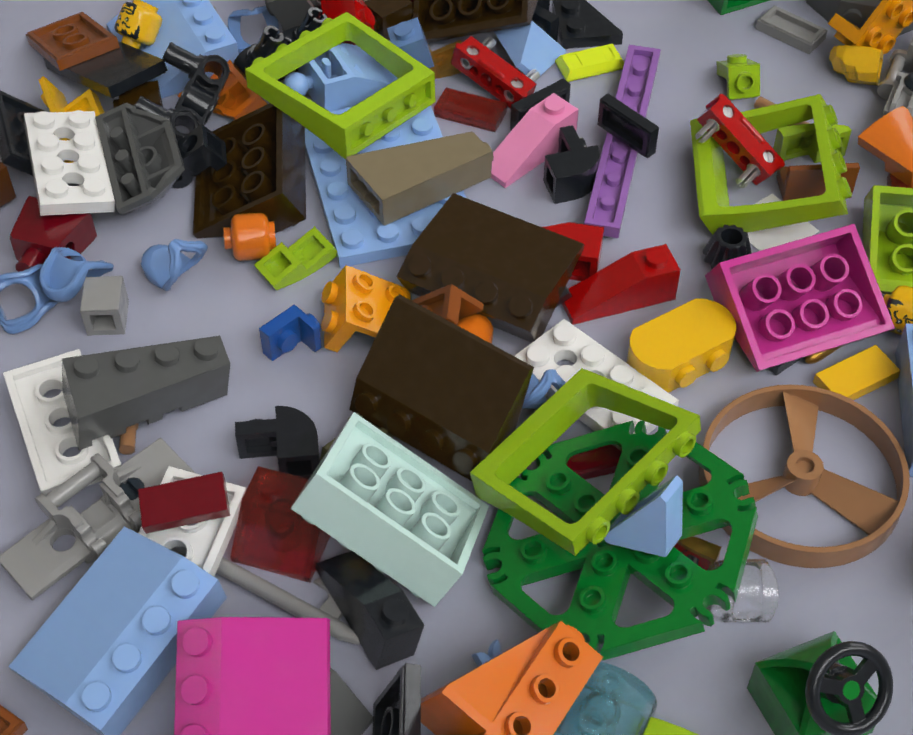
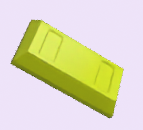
M613 43L563 54L555 60L556 65L567 82L622 70L624 66V61Z

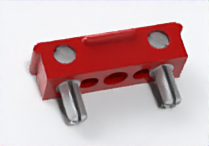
M470 36L461 44L456 43L451 58V65L509 108H511V104L534 93L537 85L535 81L539 79L540 73L536 72V69H532L524 75L491 51L496 46V41L492 40V37H488L480 43Z
M725 94L718 95L706 105V110L697 119L703 127L696 133V140L706 131L707 133L698 142L704 143L711 136L743 171L736 179L737 185L741 183L739 185L740 188L747 187L751 181L758 185L785 166L784 160Z

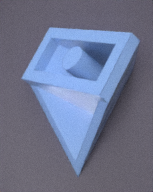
M533 21L530 22V25L494 31L516 68L525 75L532 69H536V72L538 71L541 76L555 63V60L560 55L567 52Z

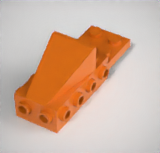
M559 621L421 698V723L435 735H553L603 656L585 642V638L580 631Z

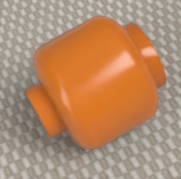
M264 213L236 214L231 219V227L223 228L225 249H232L233 256L238 261L260 260L276 247L274 221H269Z

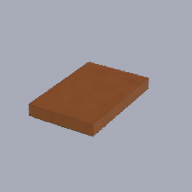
M84 12L74 14L25 34L29 45L59 71L120 48L117 37Z

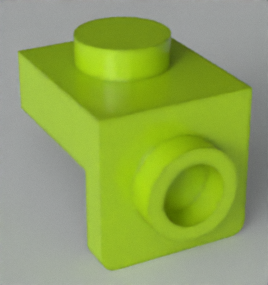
M732 54L727 56L726 61H716L717 75L727 79V97L729 99L760 96V63L748 59L746 54Z

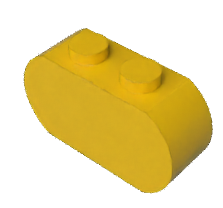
M695 298L634 328L630 335L626 363L668 393L679 387H687L696 378L710 371H718L728 362L736 333L735 319L731 312L723 305L712 300Z

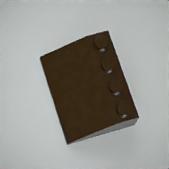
M414 0L413 19L418 17L427 43L530 25L538 0Z
M269 103L212 131L226 143L227 165L218 171L210 166L196 175L193 235L197 239L224 237L223 228L231 227V219L236 214L264 213L269 221H274L275 233L306 219L305 127Z
M453 193L412 244L396 277L409 292L418 296H423L453 284L484 304L483 311L477 314L486 316L491 321L493 327L532 343L543 335L585 245Z
M399 294L394 298L356 377L349 410L357 412L364 419L379 428L382 427L388 430V433L472 481L470 472L515 431L534 367Z

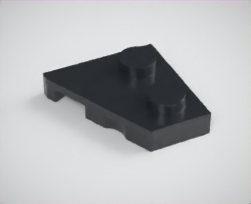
M552 0V13L559 16L558 35L561 46L564 49L596 47L612 43L613 45L622 44V31L586 0Z

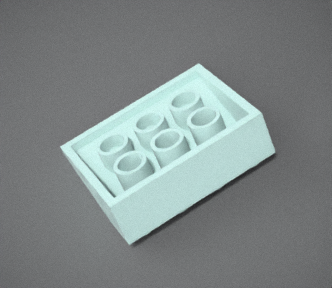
M353 412L290 509L301 515L306 522L317 526L336 539L341 546L352 550L371 563L379 572L387 574L409 589L414 596L422 598L435 607L462 576L489 505Z

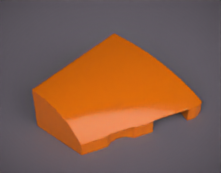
M229 60L227 62L230 69L229 76L213 113L236 120L267 105V102L247 88L246 79ZM215 73L210 77L211 79H219Z
M901 106L887 113L865 129L858 136V145L884 161L885 171L913 188V118L909 110Z

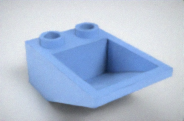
M342 42L299 67L298 72L288 74L284 78L283 84L303 96L309 93L316 104L328 111L357 105L398 78L359 46Z

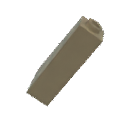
M471 131L351 155L346 158L347 182L383 226L445 199L453 193L456 194L491 178L494 156L491 147L486 142H482Z

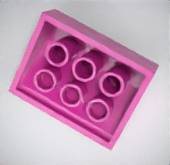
M855 224L720 262L705 275L714 301L726 307L733 315L736 322L735 339L756 372L895 329Z
M215 617L177 621L174 735H331L330 619Z

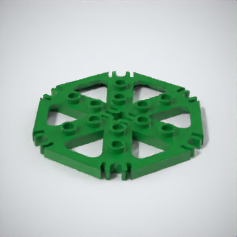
M632 420L551 444L543 452L544 454H541L535 460L538 468L534 470L525 469L520 474L521 479L517 477L509 485L525 496L535 497L569 524L576 523L605 494L567 466L568 460L573 455L606 445L615 444L620 446L622 453L609 488L610 490L667 434L665 428L658 427V431L655 434L647 435L645 421H639L636 427H634ZM697 442L692 451L686 456L709 472L712 477L706 485L683 492L682 536L679 540L730 526L732 533L724 562L715 570L702 569L675 547L672 548L666 557L608 544L603 539L598 544L589 542L574 556L541 534L519 540L513 539L509 536V530L514 517L498 509L482 550L487 570L501 568L499 571L487 575L494 595L537 632L559 621L576 628L584 636L585 642H588L594 650L603 656V661L705 632L704 625L711 627L715 624L713 614L707 607L719 605L722 609L728 611L731 608L728 596L736 603L758 519L754 497L744 500L738 499L741 496L750 494L748 482L744 480V474ZM648 483L639 492V501L655 491L658 485L652 486ZM619 512V513L610 521V526H611L612 523L616 520V518H617L620 514H622V513ZM582 569L570 607L563 614L552 615L522 590L524 585ZM630 574L634 575L674 607L669 615L630 627H619L615 624Z

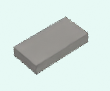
M777 6L771 7L757 20L756 24L757 30L807 54L813 52L826 39L828 31Z

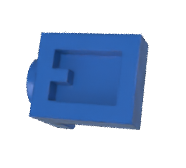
M295 304L259 328L263 354L271 361H274L282 354L293 350L301 341L314 352L322 348L321 326L318 320L310 313L305 314Z

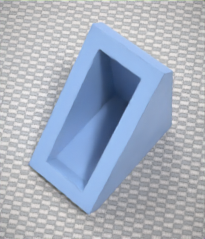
M676 475L640 500L629 514H620L610 526V530L604 540L608 544L666 557L682 536L683 481Z

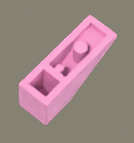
M555 93L530 108L493 152L494 159L492 161L491 178L504 188H507L543 163L546 155L557 153L560 128L573 125L577 132L578 108Z

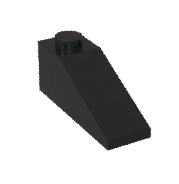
M353 551L316 563L315 569L349 626L355 632L361 646L376 670L415 654L424 623L403 590Z

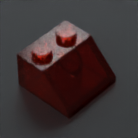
M260 466L257 467L242 498L230 556L231 561L311 583L316 571V563L320 562L330 535L317 526L306 522L301 515L290 509L309 479Z

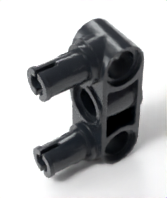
M310 7L300 26L278 33L279 29L275 26L268 25L264 27L259 41L245 48L234 61V67L246 79L245 69L250 67L257 57L266 58L273 54L280 44L285 43L289 45L299 39L303 31L308 30L312 32L319 28L327 18L326 14L321 15V9ZM286 76L280 78L278 81H282Z
M170 42L162 61L187 73L190 79L175 106V110L172 108L167 110L143 96H140L135 107L136 109L149 111L169 119L173 125L178 142L187 134L180 133L175 126H185L191 132L201 124L206 125L220 98L230 69L227 61L220 56H203L201 54L196 56ZM205 73H215L219 79H211Z

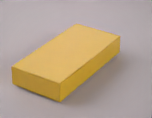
M874 345L816 373L813 383L818 388L830 390L856 400L898 379L901 370L877 345Z

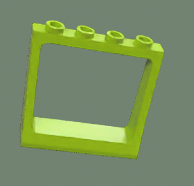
M348 12L334 19L326 18L319 28L312 32L308 30L303 31L296 41L289 45L285 43L280 44L273 54L266 58L257 57L252 65L245 69L247 88L303 125L344 159L357 154L436 102L435 72ZM344 41L355 43L398 78L339 115L331 113L278 81L280 78Z
M821 94L741 112L760 134L803 121L814 120L826 188L825 193L819 196L730 207L723 148L712 136L704 143L698 142L707 131L696 140L695 135L703 126L697 121L698 118L690 120L699 217L712 235L719 227L724 225H736L748 233L848 214L845 199L852 197V193L846 178L841 177L842 173L847 172V167L842 154L836 151L842 147L840 135L836 128H832L833 125L838 124V119L832 105H827Z
M581 368L470 472L475 494L481 500L511 515L576 556L589 542L598 544L606 537L610 530V521L619 512L627 515L635 508L639 501V492L648 483L656 486L664 479L668 471V463L676 455L684 458L692 451L696 443V435L701 431L700 415ZM597 406L616 411L670 430L576 523H566L509 485L592 407Z

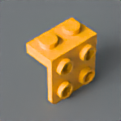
M882 0L861 28L835 13L828 24L837 30L834 37L843 44L880 49L884 55L894 47L896 38L901 31L913 22V0Z
M345 265L336 278L325 285L322 292L321 301L324 303V317L321 323V330L324 331V348L338 352L355 331L376 338L394 298L400 294L411 300L409 290L401 285Z

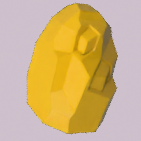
M837 45L831 49L829 61L832 63L833 70L843 74L849 83L878 85L883 64V51L872 47Z

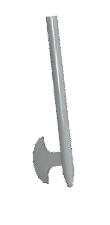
M184 547L172 548L184 556L187 554V549ZM222 557L216 571L217 574L297 618L330 619V636L339 641L360 645L359 639L351 627L340 621L343 614L320 577L314 580L313 583L325 590L328 598L318 609Z

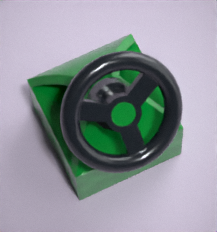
M833 631L755 662L747 689L775 735H868L873 732L875 726L882 720L890 706L893 695V676L887 660L876 648L863 642H841L836 632ZM851 656H859L863 660L857 666ZM875 671L879 683L877 695L868 683V680Z

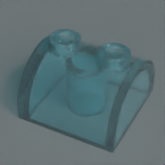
M600 662L553 735H642L649 717H654L657 699L652 690L630 672L617 666Z

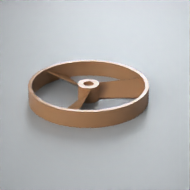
M789 384L753 390L733 400L718 413L710 424L705 436L703 447L707 450L710 449L718 434L739 417L763 408L785 406L793 453L787 459L783 475L748 483L750 494L741 496L738 499L744 500L754 497L755 502L783 487L797 496L812 494L868 534V536L858 541L844 545L810 547L784 542L755 529L750 551L774 562L789 566L830 568L845 565L869 555L880 547L892 534L908 498L910 487L909 469L905 454L893 433L867 408L848 397L830 390ZM818 410L834 415L853 425L879 448L892 470L897 491L896 499L824 469L821 458L813 453ZM699 466V484L701 487L709 483L712 476ZM730 526L723 527L725 532L731 536L732 528Z

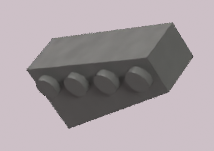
M220 335L62 358V391L78 450L92 446V440L109 435L110 438L122 435L126 433L127 427L145 420L148 424L162 420L163 414L172 410L179 409L183 412L226 396L228 393L230 361Z

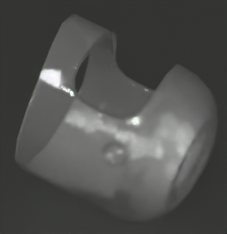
M747 559L736 603L728 596L731 607L728 611H725L719 605L707 607L713 614L714 620L721 623L770 622L778 606L779 591L777 579L769 563L765 559ZM724 560L713 563L707 570L718 569ZM760 576L762 581V604L760 594Z

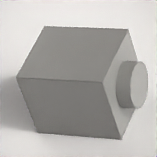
M123 276L85 278L80 313L87 336L125 334L129 299Z

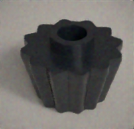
M736 225L719 227L703 249V254L705 255L704 262L710 264L711 269L720 262L752 253L748 233Z

